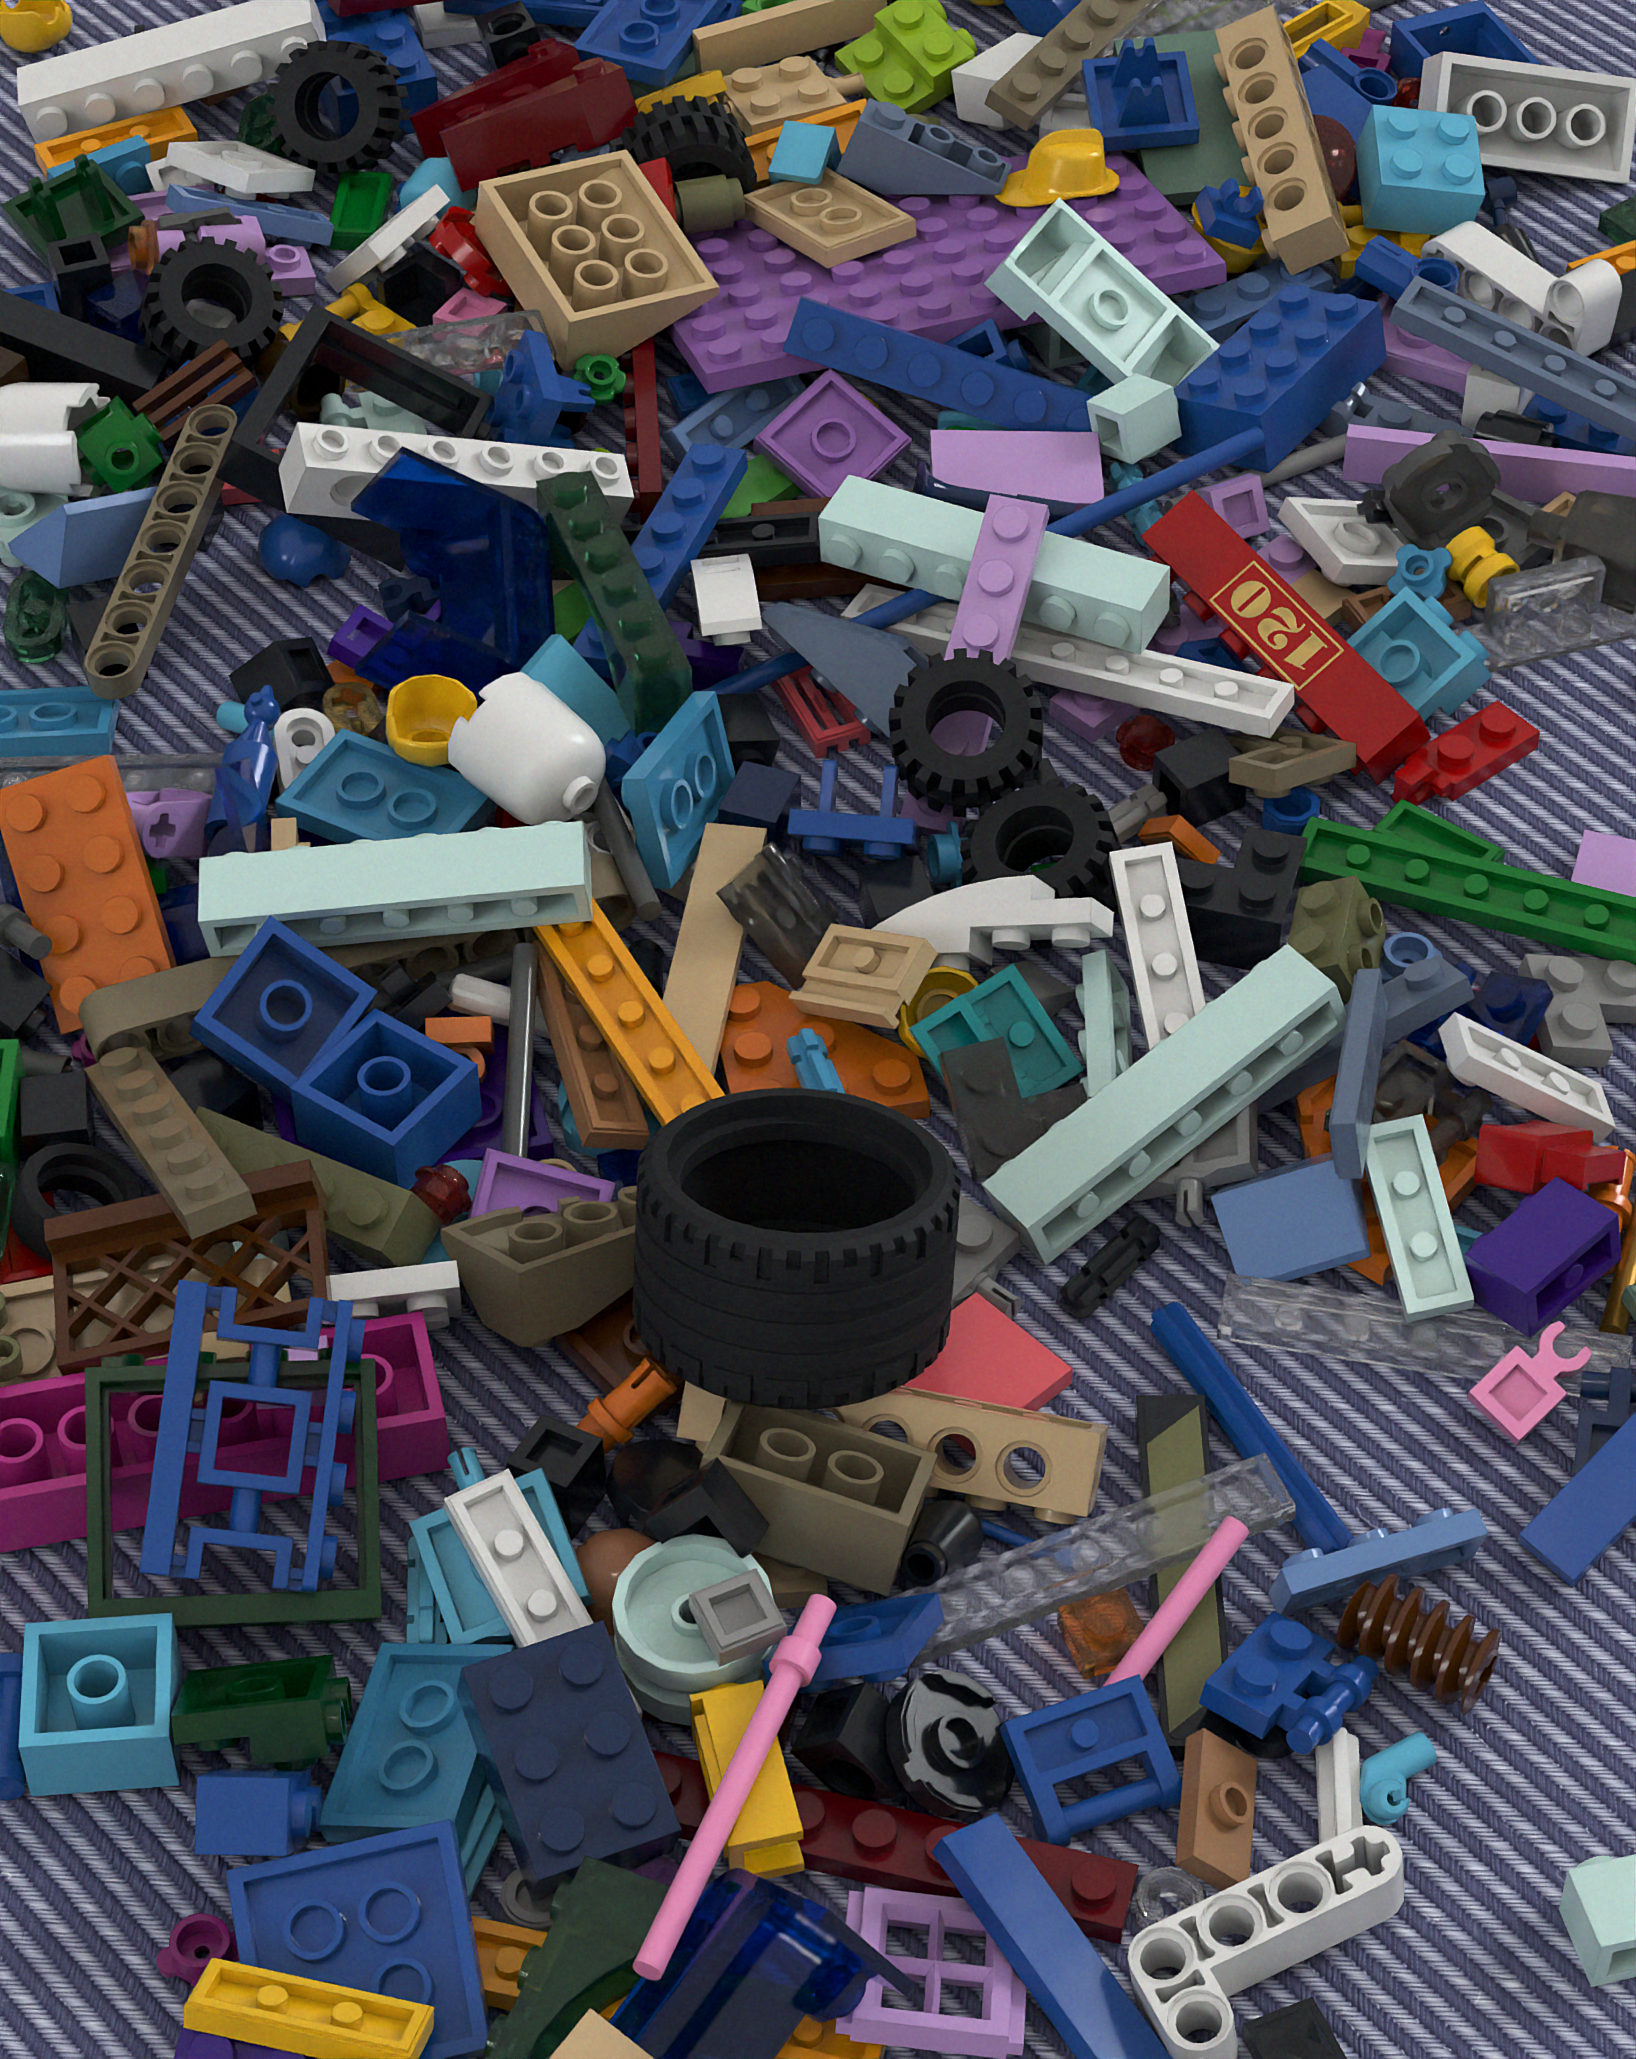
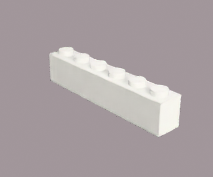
M252 0L17 68L18 107L36 144L277 77L279 75L275 71L279 64L292 62L288 55L297 48L307 49V43L317 40L326 41L325 25L315 0Z

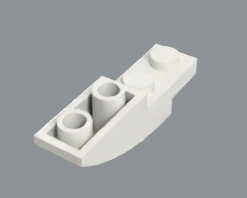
M748 553L690 560L694 605L697 608L701 635H712L715 646L751 642L749 631L762 629L753 569Z
M1025 875L977 882L936 894L901 910L877 924L871 930L926 938L938 952L930 968L946 965L969 973L970 967L992 966L993 946L1007 950H1023L1030 947V940L1052 939V944L1056 946L1082 948L1090 945V938L1112 937L1114 912L1092 897L1055 899V890L1034 875Z

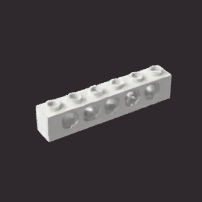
M297 422L278 468L287 513L526 534L617 527L621 525L634 499L624 454Z

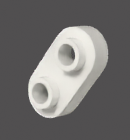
M308 708L289 710L279 717L278 722L274 726L273 746L278 757L276 771L280 795L335 736L331 721L324 714Z

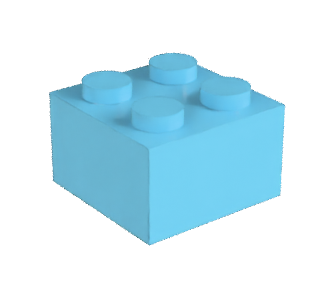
M1373 104L1355 148L1364 228L1439 236L1465 221H1474L1485 197L1475 116Z
M172 1613L25 1623L18 1748L31 1797L180 1785L181 1744H174L171 1714L182 1689V1658Z

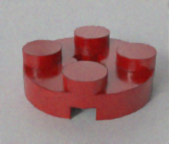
M450 207L436 223V230L429 237L431 245L441 255L451 260L454 259L467 271L464 275V280L479 295L488 298L495 291L507 298H515V294L476 235L475 226L469 223L475 214L461 207Z

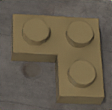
M1278 726L1271 738L1250 735L1241 731L1225 735V739L1232 746H1237L1244 753L1229 758V782L1254 788V794L1259 797H1285L1291 794V788L1302 784L1317 785L1328 783L1331 781V775L1356 767V743L1283 726Z

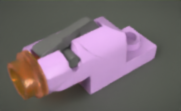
M219 207L193 213L182 212L150 217V220H143L141 226L129 227L128 251L133 270L144 269L146 274L150 275L155 263H160L162 254L169 248L177 252L182 241L191 238L195 245H200L202 236H214L215 244L224 245L227 238L236 241L235 249L243 253L248 247L256 252L258 256L255 262L259 265L268 263L274 271L270 282L280 283L283 292L281 296L315 294L316 276L305 246L276 245L272 248H265V239L256 216H234L228 207Z

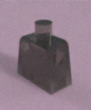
M1585 490L1579 492L1567 517L1536 509L1529 524L1526 542L1554 550L1550 578L1553 582L1615 609L1634 615L1636 611V498Z

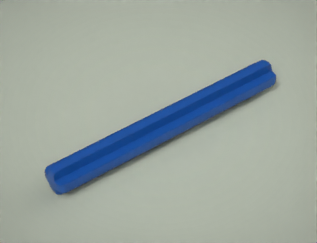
M1171 1302L1165 1307H1158L1151 1315L1153 1320L1151 1331L1197 1394L1205 1395V1404L1309 1548H1320L1324 1555L1348 1548L1347 1544L1354 1536L1184 1306L1178 1302Z

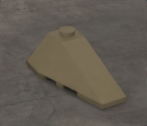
M637 1185L621 1188L618 1192V1201L582 1202L579 1196L557 1199V1212L522 1217V1210L519 1206L497 1209L441 1228V1242L450 1260H457L458 1275L483 1325L522 1348L539 1347L549 1343L554 1336L580 1327L634 1286Z

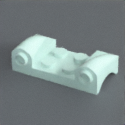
M1058 198L1042 214L984 283L1024 321L1035 311L1115 385L1138 373L1171 385L1174 389L1220 346L1061 198Z

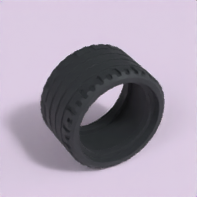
M807 1088L758 1089L718 1097L690 1108L661 1127L654 1134V1137L648 1140L644 1146V1152L640 1154L638 1161L632 1312L634 1326L637 1334L641 1336V1342L660 1363L690 1384L711 1394L759 1407L801 1410L834 1408L860 1403L884 1395L906 1384L934 1363L938 1353L943 1351L946 1345V1338L949 1336L961 1190L960 1173L957 1171V1164L954 1158L949 1155V1151L942 1143L911 1118L880 1103L844 1093Z

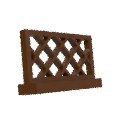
M310 1159L239 1175L251 1192L257 1214L195 1239L190 1238L161 1193L45 1219V1243L52 1254L57 1367L62 1376L85 1372L86 1367H101V1357L141 1354L147 1359L169 1354L173 1323L166 1330L150 1334L139 1327L161 1303L175 1310L177 1295L172 1293V1291L178 1285V1281L182 1280L192 1268L212 1278L208 1282V1286L237 1288L238 1293L247 1298L235 1313L234 1324L279 1329L307 1322L310 1297L286 1303L274 1297L294 1273L312 1281V1297L332 1301L325 1221L329 1220L328 1201ZM307 1225L306 1234L290 1252L269 1242L279 1231ZM225 1241L228 1243L236 1241L243 1243L223 1267L203 1257L215 1243ZM167 1253L176 1258L155 1283L136 1273L151 1256ZM261 1253L279 1264L257 1288L238 1276ZM309 1256H310V1264L306 1262V1260L308 1259ZM99 1268L110 1273L88 1298L73 1290V1274ZM127 1283L145 1294L122 1318L104 1307ZM206 1312L204 1333L217 1332L218 1318ZM94 1318L113 1328L99 1345L76 1350L75 1339Z

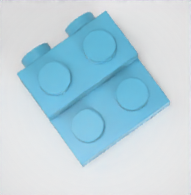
M1407 586L1346 641L1421 715L1423 721L1439 707L1449 716L1492 677V674L1483 664V661L1490 654L1468 630L1457 636L1448 627L1455 621L1449 612L1432 595L1422 601Z

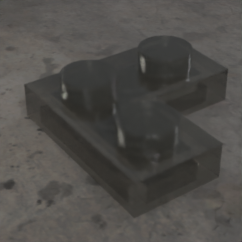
M1004 1036L944 1051L937 1056L973 1181L991 1177L1005 1162L1014 1159L1046 1134L1052 1125L1061 1119H1065L1088 1100L1083 1083L1021 1098Z

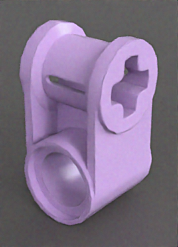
M164 788L160 791L125 792L145 855L155 858L176 857L184 859H199L208 856L209 840L204 834V827L212 795L177 788Z

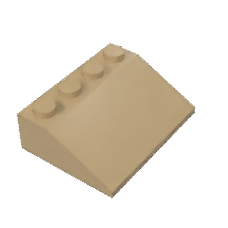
M627 149L479 182L475 233L537 331L546 334L550 351L564 372L574 370L576 361L587 354L594 357L603 353L616 359L718 296L719 285Z

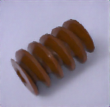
M1395 1572L1390 1573L1378 1587L1372 1584L1370 1580H1366L1352 1596L1342 1615L1336 1635L1337 1645L1342 1649H1351L1359 1644V1655L1370 1657L1375 1663L1384 1657V1669L1393 1677H1401L1410 1671V1684L1418 1691H1426L1435 1685V1697L1443 1705H1452L1461 1698V1712L1465 1716L1479 1700L1495 1669L1499 1656L1498 1649L1501 1630L1494 1627L1478 1642L1472 1639L1476 1622L1474 1615L1467 1614L1452 1628L1447 1625L1450 1602L1443 1599L1427 1614L1422 1611L1425 1596L1424 1588L1420 1586L1415 1587L1401 1600L1396 1597L1400 1575Z

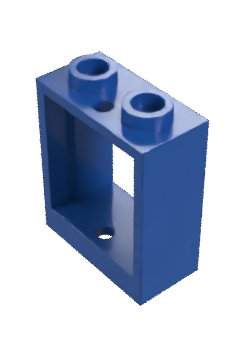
M1483 0L1392 22L1389 55L1392 56L1391 69L1418 100L1424 59L1443 51L1541 65ZM1447 27L1446 31L1440 34L1441 30Z

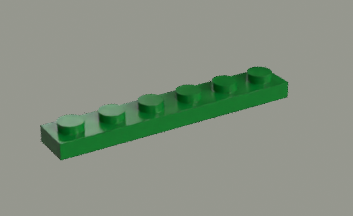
M1310 816L1301 837L1308 838L1303 881L1315 884L1321 881H1332L1356 875L1370 898L1373 897L1388 903L1614 961L1623 960L1636 965V897Z

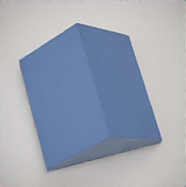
M158 486L63 504L8 542L11 554L58 589L118 577L123 570Z
M1332 1151L1259 1173L1256 1178L1227 1183L1210 1196L1239 1285L1244 1294L1371 1257L1361 1179H1339L1338 1174H1335Z

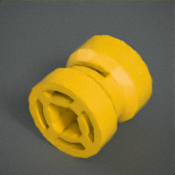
M1480 526L1462 531L1445 547L1452 557V565L1445 570L1448 578L1453 581H1460L1464 585V595L1478 608H1486L1498 602L1513 588L1519 578L1520 567L1509 555L1498 553L1495 550L1494 539Z

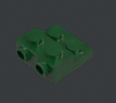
M334 1654L190 1670L171 1714L174 1744L196 1743V1748L199 1750L213 1751L232 1747L241 1741V1737H250L253 1765L274 1763V1768L277 1770H300L313 1766L318 1762V1758L328 1757L331 1746L346 1744V1721H352L353 1701L348 1676L337 1678Z

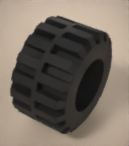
M317 40L307 43V49L297 48L288 54L292 62L280 63L275 71L281 77L280 82L269 84L267 94L275 96V104L266 105L267 117H276L278 124L270 128L274 139H284L286 141L281 149L288 157H299L297 164L310 169H318V172L349 173L379 166L378 159H388L395 152L391 147L392 142H402L406 131L399 128L400 120H409L410 109H402L401 99L409 98L407 87L398 86L395 81L402 76L396 66L385 64L388 57L380 51L369 50L368 45L337 40ZM336 76H342L351 83L359 100L357 121L352 130L340 139H336L326 131L318 113L320 94L325 85Z
M684 95L672 97V103L663 105L662 100L651 104L652 111L647 114L640 111L633 117L634 127L625 126L620 135L623 144L616 145L615 152L627 149L637 165L665 157L671 172L687 163L703 162L697 169L688 174L672 176L673 183L724 174L726 179L736 177L739 179L743 195L754 192L752 185L757 184L755 164L737 120L732 113L727 114L724 106L714 101L708 105L706 97L694 96L692 101H686Z
M202 236L200 245H195L190 238L180 242L177 252L169 248L162 254L160 263H155L140 304L139 313L141 314L138 320L139 334L145 335L142 343L144 347L170 357L168 368L176 372L187 360L192 361L223 338L231 351L242 361L246 369L251 373L254 369L256 370L257 361L261 353L275 340L284 313V303L279 302L283 293L280 283L270 282L274 271L268 263L257 264L255 261L258 254L249 247L243 253L235 249L236 241L227 238L224 245L215 244L214 236ZM198 298L216 301L236 316L238 324L228 328L206 326L194 319L183 303Z
M967 648L953 649V659L944 661L939 652L928 657L929 669L926 671L916 665L907 673L908 687L899 684L894 693L895 708H890L888 721L892 758H894V763L899 768L900 781L907 780L908 792L916 800H919L923 795L927 796L928 808L940 813L946 804L952 806L954 817L966 818L967 808L978 807L979 809L987 801L993 803L1000 800L999 792L1009 787L1014 792L1017 788H1024L1023 782L1033 780V769L1039 770L1042 760L1043 720L1039 696H1033V683L1026 674L1019 678L1016 677V664L1004 658L997 665L993 663V652L982 649L979 651L978 658L967 657ZM958 711H977L995 720L1003 730V733L999 740L985 752L973 756H958L944 751L931 739V732L938 722Z
M1049 778L1046 785H1038L1036 779L1023 782L1024 788L1013 792L1011 787L999 792L1001 799L994 804L987 801L978 809L981 818L979 820H970L965 829L968 839L961 841L960 854L964 861L961 863L968 884L1004 877L1034 875L1055 890V899L1092 897L1114 913L1118 909L1109 865V852L1122 850L1108 811H1105L1102 801L1095 794L1088 796L1085 787L1072 783L1069 787L1065 788L1062 779ZM1052 855H1065L1060 861L1049 868L1036 872H1024L1030 865L1042 858ZM1052 939L1030 940V943L1036 941L1039 949L1053 948Z

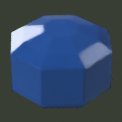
M1304 786L1291 788V794L1285 797L1264 798L1262 829L1301 837L1310 816L1319 818L1321 799Z

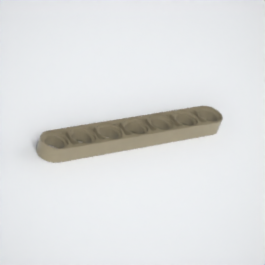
M220 404L205 405L194 410L186 420L85 656L84 665L91 691L98 697L107 700L128 697L137 691L142 684L225 483L216 478L230 440L239 427L235 412L228 406ZM222 427L227 429L223 434L216 436L201 435V432L210 428ZM197 465L211 467L209 471L201 474L190 475L185 473V470ZM179 504H192L195 506L194 509L185 513L174 514L168 512L171 507ZM163 543L179 545L175 550L167 553L151 551L153 547ZM155 582L162 585L160 589L151 593L141 594L134 591L136 587L145 583ZM130 623L145 625L143 630L134 634L124 635L116 632L123 625ZM113 664H122L128 667L125 672L116 676L99 674L103 668Z

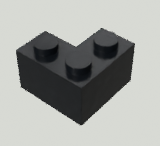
M1247 826L1234 868L1175 857L1196 960L1251 971L1259 962L1268 959L1286 945L1299 888L1303 887L1308 838Z

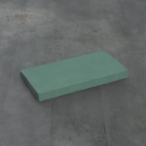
M1215 30L1151 36L1154 39L1157 53L1185 51L1200 132L1199 143L1136 149L1142 174L1173 206L1193 204L1205 185L1220 190L1222 184L1229 178L1236 179L1238 186L1252 187L1241 162V158L1246 157L1247 154L1241 150L1232 128V123L1238 121L1237 117L1234 118L1223 95L1222 89L1228 87L1229 83L1225 84L1222 80L1213 57L1214 54L1220 52ZM1148 37L1131 39L1133 40L1134 48H1142L1144 39ZM1124 40L1114 41V57L1119 56Z

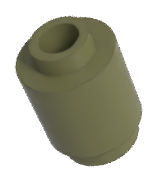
M721 174L673 183L677 225L685 236L732 228L734 222L745 220L744 196L741 183L737 177L726 179L725 175Z

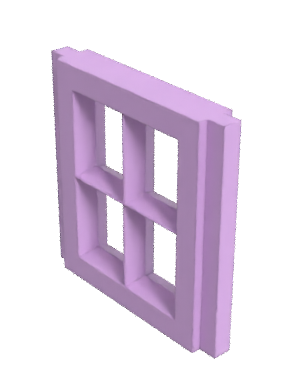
M865 1887L864 1892L849 1890L835 2033L850 2035V2041L998 2059H1006V2054L1022 2056L1025 2030L1026 1986L964 1898ZM888 1926L929 1930L927 1959L885 1954ZM944 1932L986 1937L985 1966L943 1961ZM883 1977L926 1982L924 2011L917 2012L881 2007ZM941 1984L983 1989L982 2019L939 2014Z

